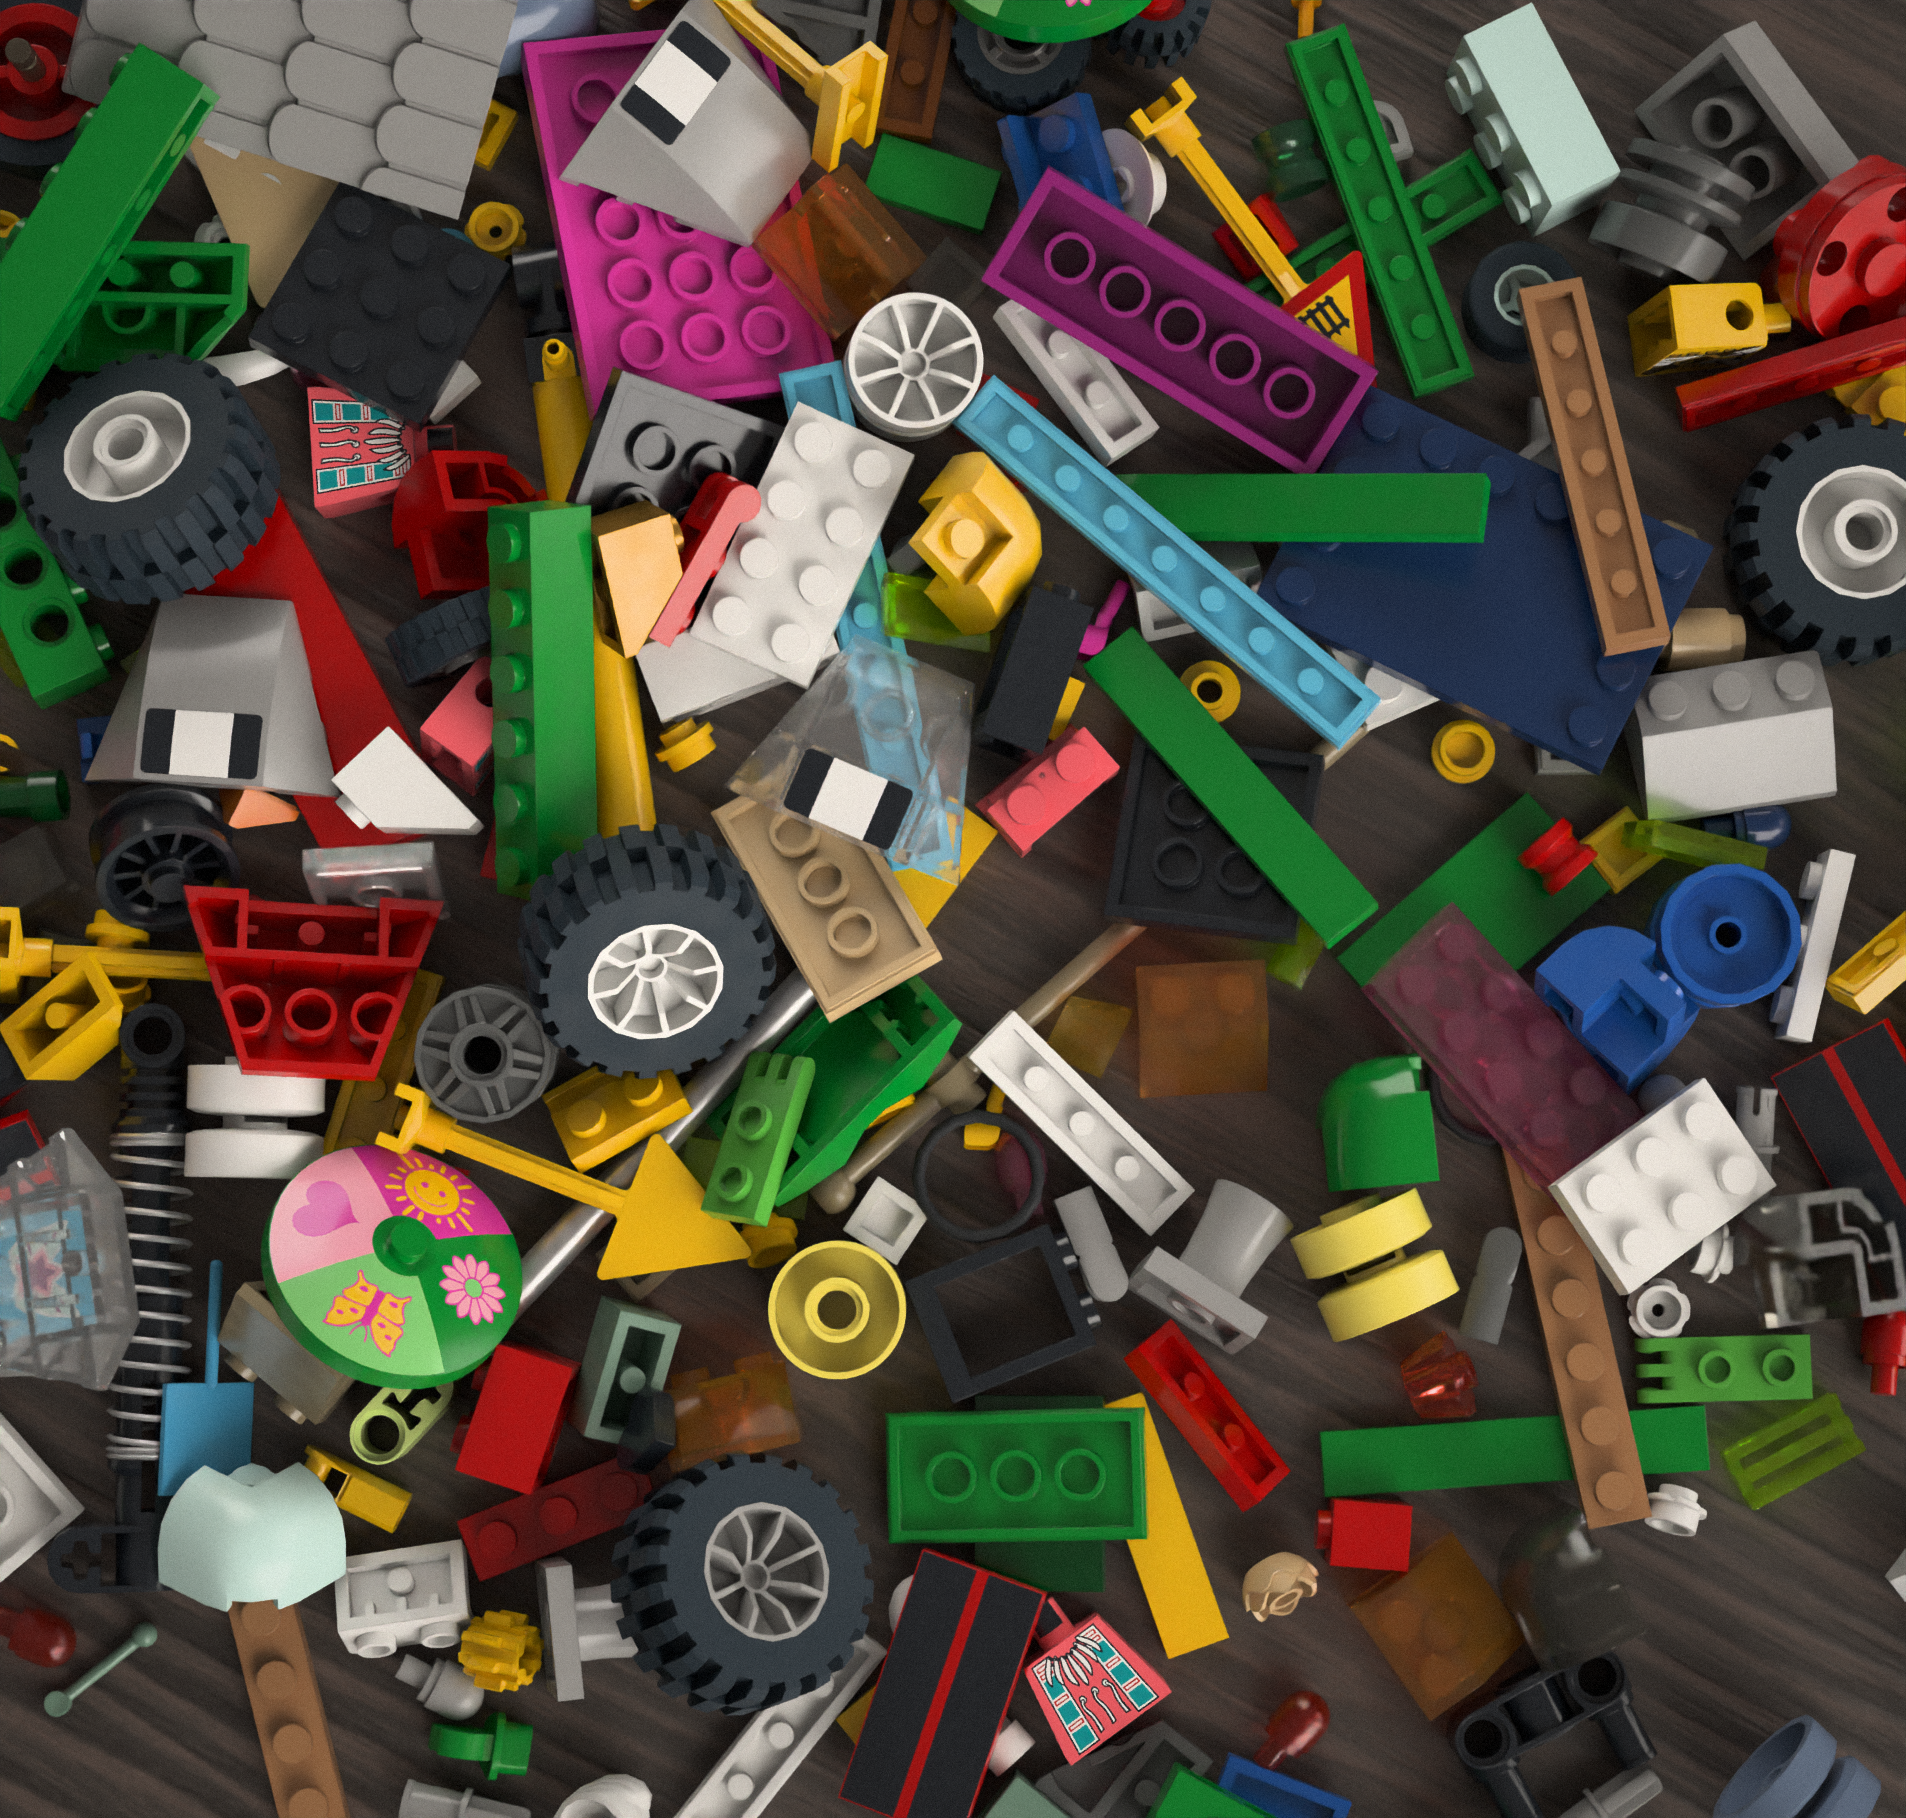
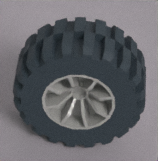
M743 1450L725 1452L713 1459L708 1458L672 1476L671 1479L657 1485L643 1497V1505L631 1511L623 1525L624 1534L629 1537L615 1544L611 1563L613 1567L621 1569V1575L610 1582L611 1602L621 1603L624 1618L616 1621L622 1640L632 1637L639 1650L632 1658L643 1673L655 1670L661 1676L657 1682L659 1689L673 1699L688 1693V1705L691 1708L706 1713L720 1708L725 1716L745 1715L755 1710L763 1711L815 1691L830 1681L831 1673L842 1670L854 1655V1646L850 1643L863 1639L869 1623L868 1615L861 1611L862 1606L873 1602L874 1582L871 1579H865L864 1566L872 1562L867 1543L859 1545L854 1529L860 1526L851 1509L843 1512L835 1501L840 1496V1493L826 1479L815 1483L810 1479L813 1470L796 1459L781 1465L782 1457L776 1452L758 1450L750 1455Z

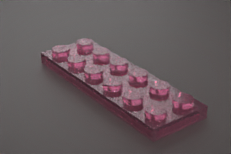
M1453 902L1441 907L1361 988V991L1565 1216L1566 1214L1548 1189V1186L1646 1116Z

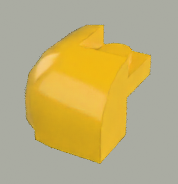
M969 452L953 456L918 502L930 515L908 542L937 573L924 593L964 636L983 634L997 626L1030 583L1042 556L1040 522L1026 498L984 452Z

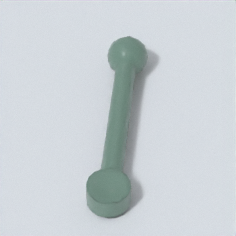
M147 1621L138 1623L133 1628L132 1637L65 1690L56 1689L49 1693L44 1700L46 1712L54 1717L66 1714L71 1709L72 1700L137 1648L153 1645L157 1639L156 1627Z

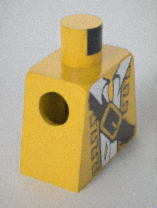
M1757 283L1669 285L1627 316L1635 377L1738 365L1765 348L1767 342L1786 341L1791 331V316L1785 311L1783 304H1763L1762 291Z

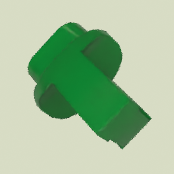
M500 1711L489 1715L483 1728L432 1722L428 1748L436 1751L441 1756L464 1760H479L481 1770L487 1780L495 1781L498 1773L525 1776L531 1749L533 1724L506 1721L505 1712Z

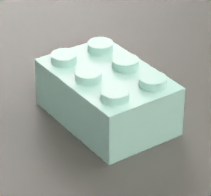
M1532 2L1464 35L1446 73L1449 78L1445 80L1446 92L1455 110L1460 115L1467 112L1478 133L1474 135V144L1478 155L1489 170L1496 167L1507 188L1502 193L1504 203L1515 223L1518 225L1525 223L1533 238L1599 205L1621 171Z

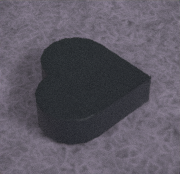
M644 1387L636 1395L629 1413L628 1425L621 1435L617 1448V1464L619 1468L639 1475H646L652 1471L676 1447L674 1400L670 1393L651 1387Z

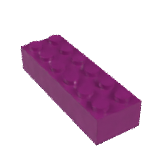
M1049 165L981 278L982 282L1296 474H1315L1379 372L1371 363Z

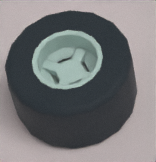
M1517 241L1497 247L1481 259L1463 290L1461 315L1466 333L1480 351L1498 361L1516 364L1531 362L1521 316L1512 312L1520 313L1516 300L1518 289L1577 278L1576 272L1562 254L1542 243Z

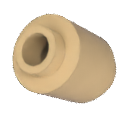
M1683 608L1671 632V638L1668 644L1664 646L1657 660L1662 671H1685L1741 662L1744 658L1746 647L1744 620L1740 614H1729L1725 608Z

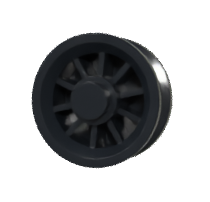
M169 783L141 785L109 802L95 818L88 839L91 860L96 868V892L103 908L119 922L136 929L155 932L175 931L194 926L182 891L183 885L238 888L240 865L237 853L232 845V827L224 823L222 804L212 795L201 789L188 785Z

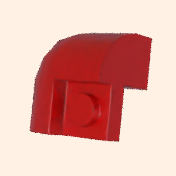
M432 450L413 464L402 477L393 504L392 533L394 549H409L420 600L454 599L466 593L490 586L489 552L486 544L489 506L549 500L545 489L536 492L520 472L507 465V455L489 451Z

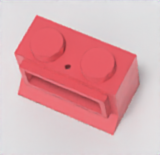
M1069 723L1059 737L1054 741L1050 739L1046 743L1042 755L1021 764L977 802L975 806L1022 858L1031 850L1032 844L1103 782L1108 784L1118 774L1120 766L1085 727L1078 730Z

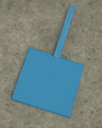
M213 1260L210 1264L205 1383H163L158 1496L175 1495L185 1480L204 1465L228 1476L237 1468L251 1463L254 1382L218 1383L220 1343L217 1341V1337L220 1333L223 1263L220 1260Z

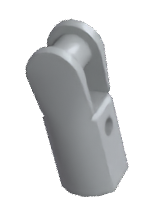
M1087 1186L1052 1200L1051 1202L1062 1229L1066 1233L1074 1255L1077 1256L1076 1260L1080 1273L1091 1297L1101 1302L1117 1301L1123 1297L1128 1288V1277L1115 1246L1111 1244L1113 1239L1092 1186Z

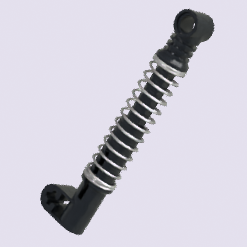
M155 1003L140 1005L129 1012L122 1022L119 1069L128 1070V1076L119 1077V1085L128 1086L127 1093H119V1101L127 1102V1109H119V1118L111 1125V1135L109 1136L112 1139L109 1144L122 1149L112 1152L109 1157L115 1161L132 1163V1174L115 1176L109 1180L114 1186L132 1188V1199L116 1201L108 1206L115 1212L132 1214L131 1225L114 1227L108 1231L113 1237L132 1239V1250L114 1252L108 1257L112 1262L131 1265V1275L115 1277L108 1282L113 1288L131 1291V1295H117V1302L107 1308L113 1314H117V1328H113L107 1333L112 1339L117 1340V1353L107 1358L112 1365H116V1379L111 1380L107 1384L111 1390L116 1391V1404L106 1410L110 1415L116 1417V1429L106 1435L110 1441L116 1443L106 1448L109 1452L106 1454L108 1457L107 1467L115 1474V1522H82L67 1526L52 1541L47 1558L49 1574L56 1585L68 1592L79 1594L174 1590L160 1583L158 1576L160 1527L169 1503L174 1495L158 1496L163 1383H182V1376L192 1372L190 1368L182 1366L183 1350H187L192 1346L189 1342L183 1341V1325H187L192 1321L189 1316L183 1315V1300L190 1298L193 1294L187 1290L169 1288V1277L188 1274L193 1269L189 1265L169 1262L170 1251L188 1249L193 1243L188 1239L170 1237V1226L187 1224L193 1218L189 1214L170 1211V1201L187 1199L194 1193L187 1188L170 1186V1176L184 1174V1162L172 1161L170 1156H175L181 1149H185V1135L193 1131V1125L185 1118V1109H177V1102L185 1101V1093H177V1086L185 1085V1077L177 1076V1070L185 1069L186 1035L184 1024L175 1011L165 1005ZM145 1020H160L171 1030V1044L160 1054H145L134 1043V1031ZM170 1167H176V1168H180V1169H172V1170H170ZM143 1384H156V1390L144 1389ZM143 1395L156 1396V1398L143 1399ZM156 1404V1415L142 1414L143 1406ZM142 1421L156 1422L142 1425ZM155 1430V1441L142 1440V1431ZM142 1460H155V1508H142ZM102 1533H116L115 1580L101 1581V1561L91 1562L87 1573L82 1575L75 1574L73 1563L63 1562L62 1554L72 1553L76 1541H86L89 1552L101 1553Z

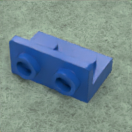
M1076 92L1028 117L1007 115L997 121L1002 139V156L1011 170L1019 197V213L1048 165L1125 212L1091 94Z

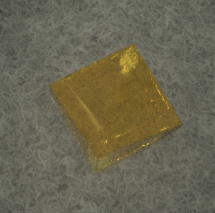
M1069 996L1047 1044L1065 1062L1101 1078L1133 1010L1123 1005Z

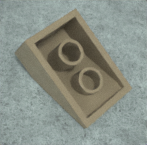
M264 1281L245 1282L236 1292L217 1337V1341L229 1350L223 1357L225 1362L239 1375L252 1383L258 1376L277 1392L272 1399L273 1403L295 1422L303 1424L307 1418L314 1424L326 1421L359 1380L346 1376L326 1365L295 1339L275 1311Z

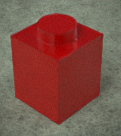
M1343 1496L1328 1497L1327 1510L1316 1511L1314 1548L1324 1549V1561L1330 1566L1408 1572L1413 1506L1405 1501Z

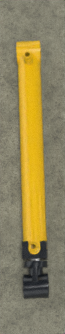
M555 241L515 246L512 247L511 252L520 307L522 310L534 308L535 314L534 317L527 319L523 323L525 333L523 343L529 384L533 392L546 493L549 500L565 502L593 421L589 420ZM593 604L597 834L601 833L604 839L620 834L618 827L639 824L640 831H653L654 824H657L634 657L624 658L602 643Z

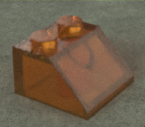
M1265 959L1137 966L1132 970L1139 1098L1267 1091L1269 1019Z
M771 1351L734 1359L735 1372L710 1378L708 1366L670 1375L673 1387L663 1389L662 1391L671 1394L675 1405L676 1447L668 1454L671 1472L675 1473L690 1469L708 1458L714 1462L727 1460L726 1453L753 1454L801 1442L805 1433L788 1361L782 1360L773 1363Z
M1452 1531L1410 1559L1408 1572L1393 1571L1346 1605L1419 1711L1429 1721L1435 1719L1484 1684L1527 1639Z

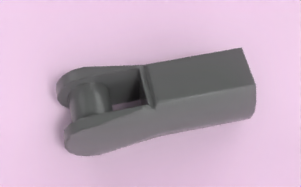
M1498 1227L1485 1234L1481 1242L1474 1270L1475 1276L1471 1279L1457 1334L1498 1345L1513 1288L1510 1284L1514 1281L1522 1252V1241L1515 1230L1508 1227Z

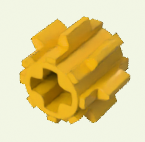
M487 1610L484 1616H475L471 1619V1625L466 1631L463 1630L460 1639L462 1644L461 1652L458 1653V1659L464 1665L463 1672L466 1675L475 1676V1687L502 1693L504 1689L517 1691L521 1684L528 1686L533 1682L532 1677L536 1671H540L542 1650L545 1649L544 1640L539 1636L541 1630L528 1625V1615L501 1610L499 1613Z

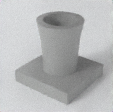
M1217 1179L1204 1213L1179 1260L1156 1246L1136 1266L1128 1279L1127 1289L1233 1355L1256 1339L1268 1319V1316L1242 1301L1239 1297L1269 1254L1293 1229V1223L1280 1209L1257 1193L1232 1181Z
M561 1556L539 1558L534 1560L541 1637L544 1640L545 1646L543 1658L546 1689L558 1702L584 1699L582 1661L632 1658L639 1650L632 1637L622 1640L616 1621L624 1618L621 1603L611 1602L610 1584L574 1589L572 1565Z

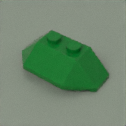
M0 237V263L8 252L5 249L7 238ZM129 241L54 363L66 373L98 374L101 372L99 368L101 365L114 360L125 364L132 362V355L145 353L156 354L158 359H163L165 353L189 356L192 361L194 359L203 361L247 310L250 246L243 243Z

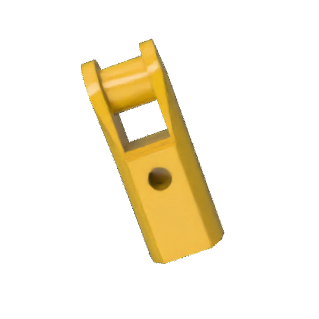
M307 1444L304 1452L309 1457L304 1466L315 1473L323 1484L331 1468L347 1474L338 1494L329 1490L337 1507L393 1534L400 1524L413 1494L326 1450Z

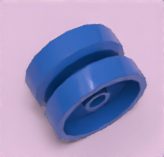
M1740 863L1711 865L1671 884L1652 905L1644 928V936L1656 942L1653 966L1657 970H1661L1669 975L1678 984L1682 992L1702 1009L1732 1008L1751 1003L1775 991L1793 971L1802 945L1800 915L1788 891L1766 872ZM1716 930H1727L1730 935V944L1720 945L1716 939Z

